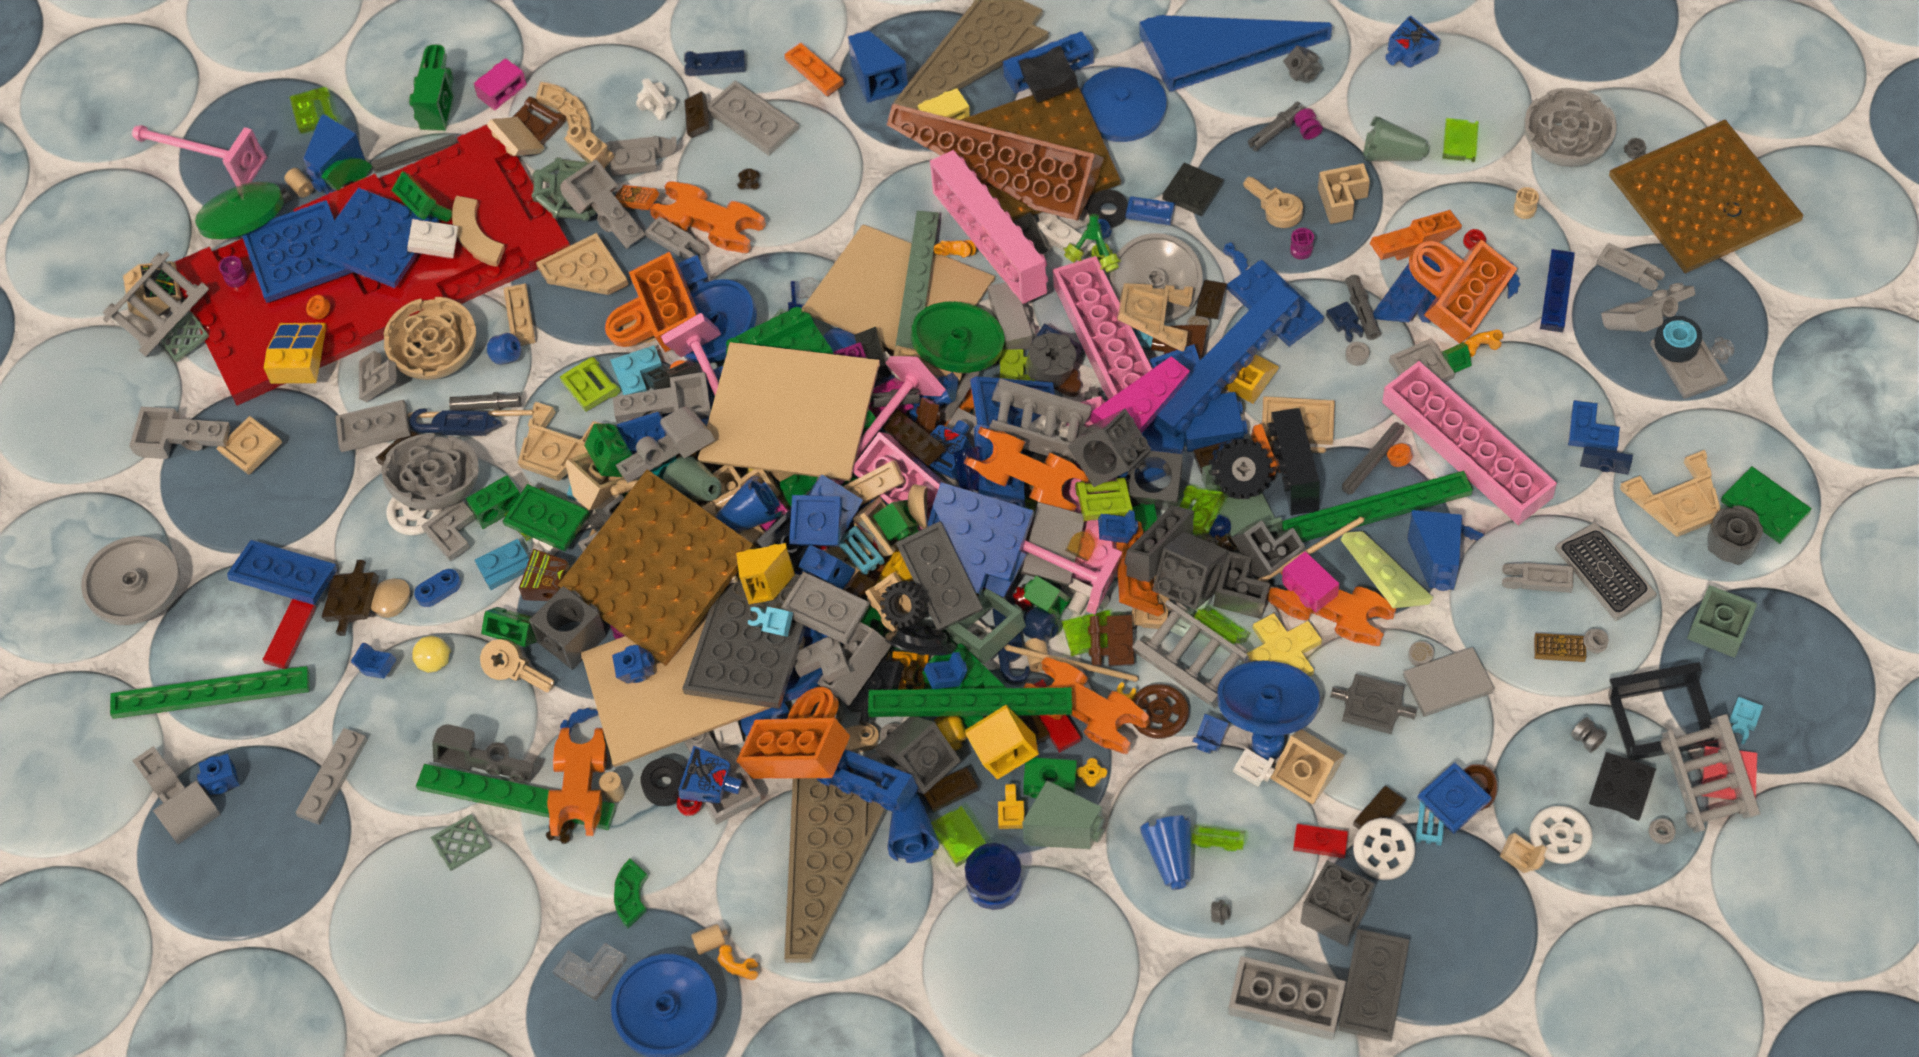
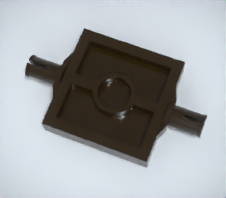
M361 559L356 560L352 573L333 575L321 617L326 622H339L335 632L339 636L346 635L350 622L367 619L379 576L375 572L363 573L366 562Z

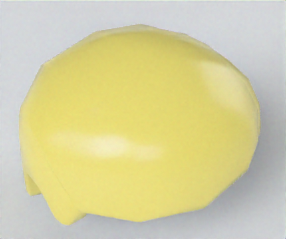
M432 635L422 637L413 648L412 659L419 670L427 673L437 672L448 664L451 649L442 638Z

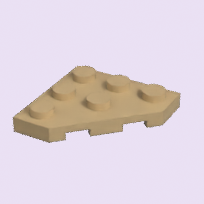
M597 233L536 262L537 268L547 284L606 295L628 285L625 275Z

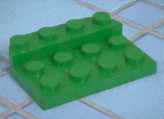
M794 307L788 312L773 317L736 337L728 339L726 342V355L730 342L834 355L832 348L814 324L812 316L802 311L800 307Z

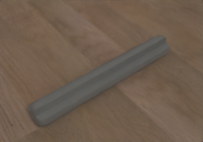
M452 134L373 160L372 166L375 173H379L430 156L457 144V140Z
M1395 422L1390 426L1342 484L1343 492H1346L1348 495L1355 492L1404 433L1403 425Z

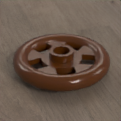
M1165 684L1148 685L1140 689L1132 698V701L1139 708L1146 709V714L1149 716L1150 722L1146 728L1133 724L1135 729L1144 736L1154 739L1172 737L1179 733L1188 721L1189 706L1187 700L1174 687ZM1155 694L1157 699L1148 703L1146 697ZM1168 697H1171L1176 702L1172 707L1165 701ZM1161 710L1163 714L1157 715L1154 712ZM1171 713L1178 715L1175 723L1168 721ZM1151 723L1162 724V729L1151 728Z

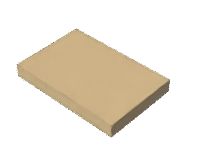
M1263 396L1262 426L1268 441H1274L1273 436H1269L1267 423L1271 422V412L1300 408L1309 444L1333 445L1335 400Z

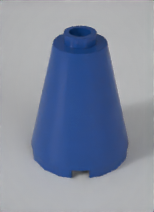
M752 476L714 517L739 533L779 518L782 512H777L776 507L780 504L766 482L759 483L757 480L760 477Z
M918 793L914 794L903 813L896 810L892 811L887 848L889 856L896 861H899L898 858L906 859V863L922 862L931 858L934 855L933 851L939 848L938 837Z
M1184 815L1156 819L1154 826L1150 827L1149 822L1140 826L1141 835L1165 886H1171V890L1186 888V883L1191 881L1190 817L1188 816L1185 819Z

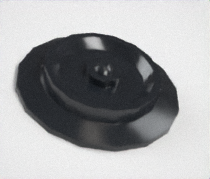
M914 624L902 628L897 627L895 632L889 631L884 636L886 642L890 645L916 654L944 656L956 651L955 645L947 640L946 633L943 631L939 632L936 628Z

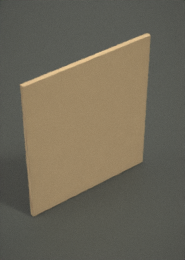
M863 224L802 307V311L809 313L813 318L853 334L876 326L880 334L882 346L895 351L912 243ZM934 252L926 307L948 301L963 302L977 306L987 292L988 286H991L994 282L995 276L943 255H936Z
M730 342L707 428L712 433L715 441L701 448L698 461L819 477L822 474L829 479L850 481L880 361Z
M708 612L667 666L654 658V675L646 677V680L640 683L627 684L616 678L612 655L624 651L628 646L637 645L626 636L581 653L614 767L770 709V707L684 694L682 688Z

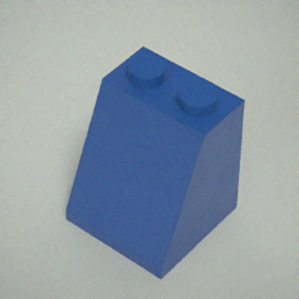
M869 30L848 36L851 65L866 102L869 103L900 94L908 85L905 60Z
M323 114L318 121L303 159L307 167L306 171L312 179L313 187L319 192L323 191L329 194L336 190L321 178L325 170L338 160L341 161L349 157L365 160L356 133Z
M1412 510L1407 539L1429 588H1436L1440 591L1454 590L1460 559L1461 514Z

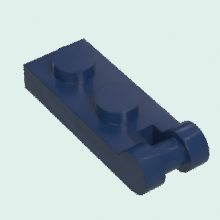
M744 50L708 53L688 51L684 54V62L686 63L684 73L687 76L746 72Z

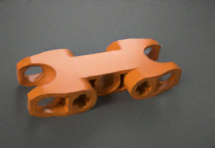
M667 182L664 186L666 194L676 201L671 205L656 203L650 208L651 216L655 220L658 217H662L685 232L689 226L709 233L708 239L713 245L727 251L749 253L752 248L750 240L740 234V232L745 229L760 231L766 226L765 218L747 205L730 201L726 208L706 201L707 194L702 189L688 183Z
M980 427L978 433L991 440L993 453L990 458L983 461L967 457L964 464L975 469L986 479L1005 487L1010 476L1034 486L1029 496L1030 498L1043 504L1075 511L1077 506L1064 499L1061 489L1064 482L1071 478L1088 482L1089 479L1082 470L1077 468L1072 462L1050 452L1045 463L1021 453L1026 443L1025 441L1003 431Z
M1355 587L1352 594L1339 589L1338 596L1316 613L1310 607L1304 606L1294 591L1270 588L1267 600L1272 605L1289 616L1306 621L1312 613L1337 623L1334 629L1341 637L1355 643L1371 646H1380L1384 634L1379 629L1371 626L1367 620L1372 617L1393 620L1397 609L1392 608L1389 602L1378 593L1363 587Z
M1045 657L1041 662L1042 670L1054 679V682L1045 688H1072V716L1087 724L1084 734L1104 748L1128 754L1131 750V743L1126 737L1117 732L1118 728L1126 723L1146 728L1150 722L1149 716L1130 698L1117 691H1111L1107 698L1100 696L1084 686L1088 679L1080 670L1068 663ZM1026 683L1023 688H1040V687H1037V686H1035V685H1033V684H1031V683H1029V684ZM1063 715L1048 716H1050L1053 719L1060 720Z
M562 728L554 746L553 770L554 772H564L562 790H549L547 807L549 810L551 836H559L562 825L570 819H580L585 823L586 836H594L601 819L602 791L591 790L593 772H606L607 755L603 728H596L593 738L584 744H577L571 741L570 728Z

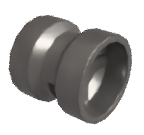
M1586 717L1573 729L1571 737L1576 741H1581L1584 744V748L1592 753L1603 743L1607 733L1602 729H1597L1594 726V722Z

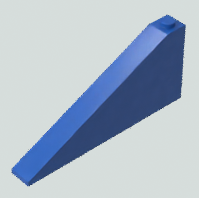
M1158 15L1139 21V36L1169 92L1289 54L1297 45L1307 48L1331 40L1332 33L1331 22Z

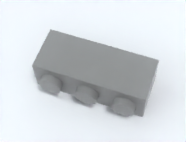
M1006 282L988 286V300L993 316L999 322L1004 332V350L1030 349L1036 334L1034 326H1029L1028 323L1030 315L1027 306L1023 307L1022 302Z
M860 622L847 644H844L842 647L851 672L830 683L822 675L817 684L828 688L838 700L849 706L867 679L872 675L879 662L886 655L891 645L874 629Z

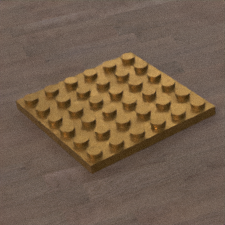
M1079 87L1038 103L1032 94L961 119V121L1093 153L1102 157L1103 162L1098 180L1090 195L1121 185V179ZM977 177L981 184L986 185L989 194L998 200L1002 210L1009 213L1012 222L1029 212L1033 215L1041 213V211L1029 207Z
M1726 119L1613 168L1609 172V177L1685 274L1802 221L1804 216Z
M646 469L558 586L560 588L564 586L569 591L575 590L586 604L589 605L591 603L598 608L601 613L600 617L635 644L651 652L654 658L667 666L739 571L736 553L744 552L748 549H756V547Z

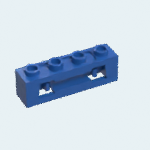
M1083 31L1070 34L1065 38L1003 61L1004 77L1013 92L1016 94L1029 89L1026 82L1022 83L1024 77L1021 73L1019 61L1025 58L1039 57L1059 45L1069 63L1073 59L1078 58L1079 62L1070 65L1074 71L1093 64L1094 49Z
M844 749L833 777L817 778L820 783L826 786L834 785L846 794L854 793L866 802L871 803L874 801L888 811L896 810L901 813L905 811L918 790L912 775ZM847 767L852 768L855 774L850 773ZM875 782L881 783L880 785L883 788L878 787Z

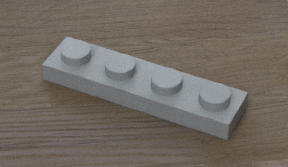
M343 728L295 813L298 817L318 825L321 824L368 741L365 735Z

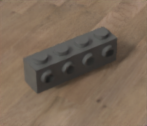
M1171 505L1127 550L1125 557L1127 576L1136 578L1139 581L1150 582L1157 574L1163 548L1183 532L1193 535L1194 511Z

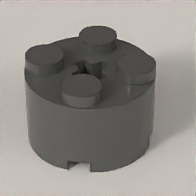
M1046 333L1035 337L1026 360L1028 376L1035 381L1052 382L1054 388L1064 384L1070 377L1076 360V351L1070 342V338L1064 334Z
M1733 506V508H1723L1718 511L1707 537L1709 552L1723 561L1736 565L1743 564L1744 561L1754 555L1762 537L1763 526L1761 527L1759 517L1755 512L1743 506Z

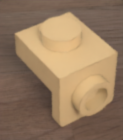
M1516 833L1508 836L1500 857L1521 872L1527 873L1537 870L1543 865L1547 847L1544 845L1534 847Z

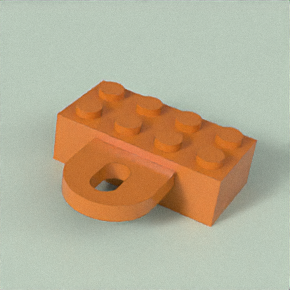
M1483 240L1474 245L1467 252L1463 260L1446 246L1435 241L1421 243L1412 251L1409 258V268L1413 277L1436 296L1424 316L1459 344L1473 334L1518 269ZM1422 256H1428L1438 264L1440 272H1436L1423 261Z
M668 252L629 272L638 298L616 308L607 318L605 332L613 344L619 347H630L654 335L666 353L672 349L664 344L661 336L699 314L681 269L671 253ZM633 320H637L634 325L624 329L623 331L618 332V329L621 326Z
M816 687L808 690L795 701L787 719L755 720L736 760L752 779L832 778L850 738L847 731L834 718L838 710L836 696L828 688ZM819 702L815 713L810 716L814 705Z

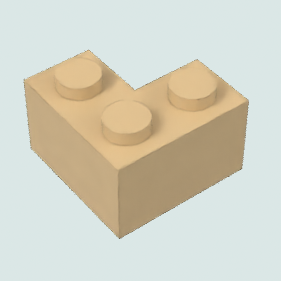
M1364 163L1319 172L1318 191L1330 224L1352 220L1353 200L1368 197L1370 180Z
M724 465L713 473L721 483L722 494L738 486H743L752 476L760 477L757 481L761 484L766 482L776 497L782 493L766 470L754 469L744 476L737 467Z

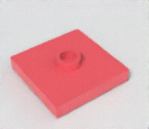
M1705 746L1703 757L1718 753L1720 748ZM1739 751L1756 800L1757 753ZM1721 762L1704 767L1702 771V784L1726 778L1727 774H1729L1726 764ZM1730 787L1701 795L1728 800L1737 799L1734 789Z

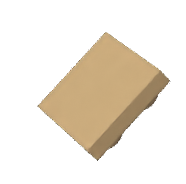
M518 117L490 119L487 124L492 131V135L506 146V151L512 156L540 154L544 150V146Z

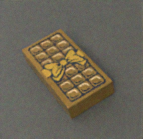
M1535 633L1534 659L1585 662L1586 646L1583 640L1584 636Z

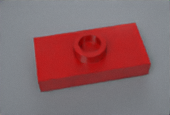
M1296 824L1293 851L1345 858L1348 831Z

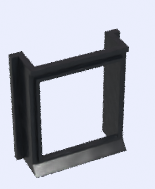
M1699 662L1616 677L1609 680L1611 686L1608 698L1629 760L1634 761L1666 754L1662 749L1661 741L1635 745L1621 699L1686 687L1700 729L1710 728L1712 718L1699 683L1702 673ZM1710 738L1678 748L1682 752L1705 746L1719 747L1717 739Z

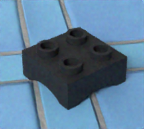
M1060 45L1039 57L1025 58L1019 61L1021 73L1037 103L1078 87L1076 74L1070 67Z
M1606 752L1589 804L1618 811L1639 821L1656 768Z

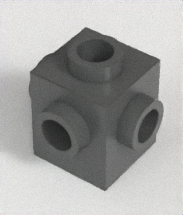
M1298 45L1283 60L1290 71L1289 75L1297 82L1309 83L1316 78L1323 68L1315 52Z

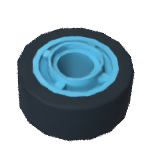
M1684 316L1666 318L1657 329L1654 339L1655 348L1659 355L1671 362L1683 363L1689 361L1699 351L1702 342V331L1697 323Z

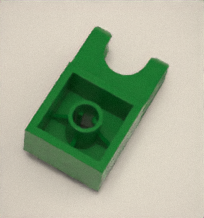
M440 44L428 45L424 49L418 75L414 77L413 81L414 91L409 96V105L413 107L414 120L418 122L420 130L446 131L454 99L451 89L454 77L451 68L446 67L447 54L444 46Z
M960 643L956 646L955 652H959L962 660L966 663L967 673L960 686L939 689H993L1006 687ZM952 654L944 655L936 662L949 661ZM923 671L925 687L932 689L925 671ZM959 716L968 728L984 719L982 716Z

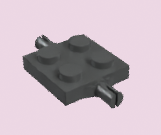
M1355 674L1353 683L1348 691L1333 687L1330 698L1345 701L1343 722L1392 734L1394 723L1399 716L1414 720L1417 709L1402 706L1404 686Z

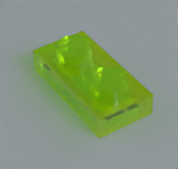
M1194 825L1191 844H1197L1201 848L1222 847L1224 850L1232 852L1243 850L1245 831Z

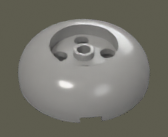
M1576 88L1554 89L1548 91L1547 95L1539 99L1536 98L1530 104L1524 121L1525 135L1531 148L1544 160L1564 167L1583 166L1602 157L1613 143L1617 125L1614 113L1610 107L1607 108L1600 101V97L1593 93Z
M435 433L417 435L401 441L387 453L386 460L382 466L383 481L389 493L400 503L419 510H439L458 503L471 492L479 472L478 458L472 447L454 436L449 435L448 438L435 437Z

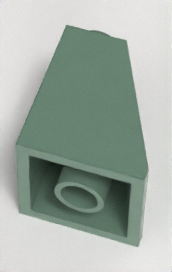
M1046 781L1022 822L1024 844L1040 847L1091 849L1094 842L1098 843L1104 833L1102 828L1104 822L1102 807Z

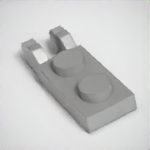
M658 217L645 231L646 237L676 255L682 256L685 260L696 256L688 250L689 247L701 255L707 252V248L694 239L692 235L662 217Z
M1607 243L1596 264L1636 283H1640L1642 287L1648 290H1656L1658 287L1657 281L1662 280L1665 276L1662 269L1650 264L1649 261L1611 243Z
M1510 563L1502 566V571L1506 575L1517 576L1522 574V578H1503L1502 586L1505 588L1518 589L1522 587V589L1572 593V566L1534 563Z

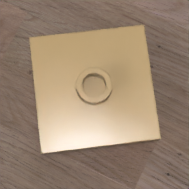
M249 416L228 436L226 447L218 446L216 449L220 454L250 475L282 441Z

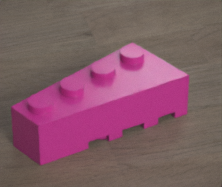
M1169 357L1093 410L1090 422L1094 424L1120 410L1126 409L1142 434L1187 382L1190 370L1173 357Z

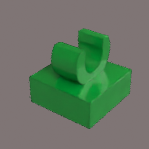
M1464 342L1442 351L1443 357L1454 373L1472 366L1468 345Z

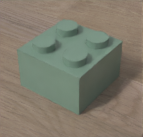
M1709 585L1687 639L1735 658L1757 603Z

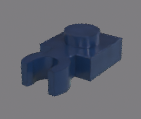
M1347 301L1326 311V316L1336 331H1345V339L1349 343L1353 339L1351 333H1357L1360 338L1363 337V328L1358 325L1359 318Z

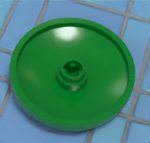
M260 181L242 184L230 188L209 200L198 211L195 224L200 234L209 239L219 240L237 237L249 233L270 221L282 208L284 198L279 187L273 183Z
M948 301L932 304L916 315L911 328V342L920 357L937 368L956 373L977 372L993 365L1002 354L1005 340L1001 325L991 314L977 306L963 302Z

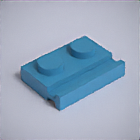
M515 539L474 560L491 591L523 575L529 558L520 541Z

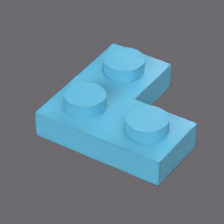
M655 345L611 359V364L623 395L646 392L647 389L641 375L662 366Z

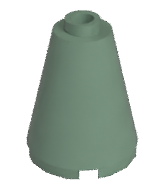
M1373 117L1370 126H1374L1370 133L1367 132L1363 153L1366 156L1364 160L1420 161L1422 157H1426L1429 145L1426 144V139L1381 117Z
M678 457L676 461L667 466L663 475V481L693 502L712 501L721 493L720 481L695 457Z

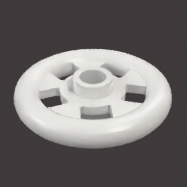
M392 497L388 503L386 514L387 520L394 530L404 535L414 536L425 533L421 526L443 511V509H416L411 511V507L400 503ZM403 509L404 516L397 517L396 510ZM427 511L433 512L429 519L423 518ZM407 521H417L416 526H407Z
M1552 806L1545 808L1534 817L1530 825V840L1534 847L1544 845L1541 837L1548 835L1551 844L1545 846L1547 850L1544 857L1554 863L1568 864L1578 861L1587 854L1592 845L1593 836L1589 822L1581 813L1570 807ZM1565 817L1575 822L1573 827L1562 822ZM1551 818L1555 823L1550 828H1547L1543 823ZM1562 833L1565 836V838H1558L1556 834ZM1574 834L1582 835L1580 844L1573 843ZM1557 847H1568L1569 853H1558Z
M1377 818L1367 822L1359 829L1354 839L1353 851L1356 862L1366 874L1380 880H1391L1402 876L1411 867L1415 857V844L1412 835L1401 823L1388 818ZM1381 828L1390 829L1391 837L1380 836ZM1367 836L1375 839L1371 848L1364 845ZM1403 840L1405 851L1398 852L1395 841ZM1382 844L1388 845V853L1382 852ZM1372 854L1380 861L1377 867H1374L1367 860ZM1395 857L1399 865L1390 869L1387 862Z

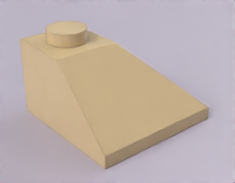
M589 453L569 458L566 461L573 496L589 511L612 496L610 492L611 487L616 485L617 480L624 479L623 477L601 476Z

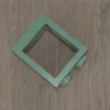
M987 588L981 595L977 596L983 611L946 628L950 641L956 645L961 643L982 664L990 660L1026 627L1022 609L1016 604L1011 605L1005 598ZM993 607L1007 618L981 640L967 629Z

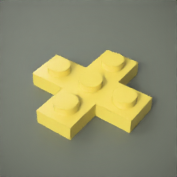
M1273 613L1253 624L1252 629L1263 645L1247 653L1250 662H1280L1303 671L1309 677L1314 675V669L1303 654L1321 645L1322 639L1309 621L1287 632Z

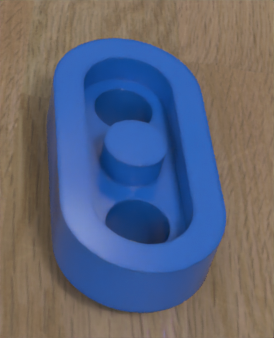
M444 569L420 583L415 588V598L418 604L423 607L434 606L457 592L461 586V579L455 570ZM426 590H430L427 594H423Z

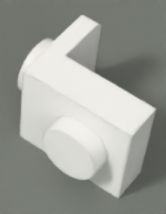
M1246 748L1232 772L1259 787L1263 780L1268 782L1275 769L1271 765L1274 759L1270 757L1267 761Z

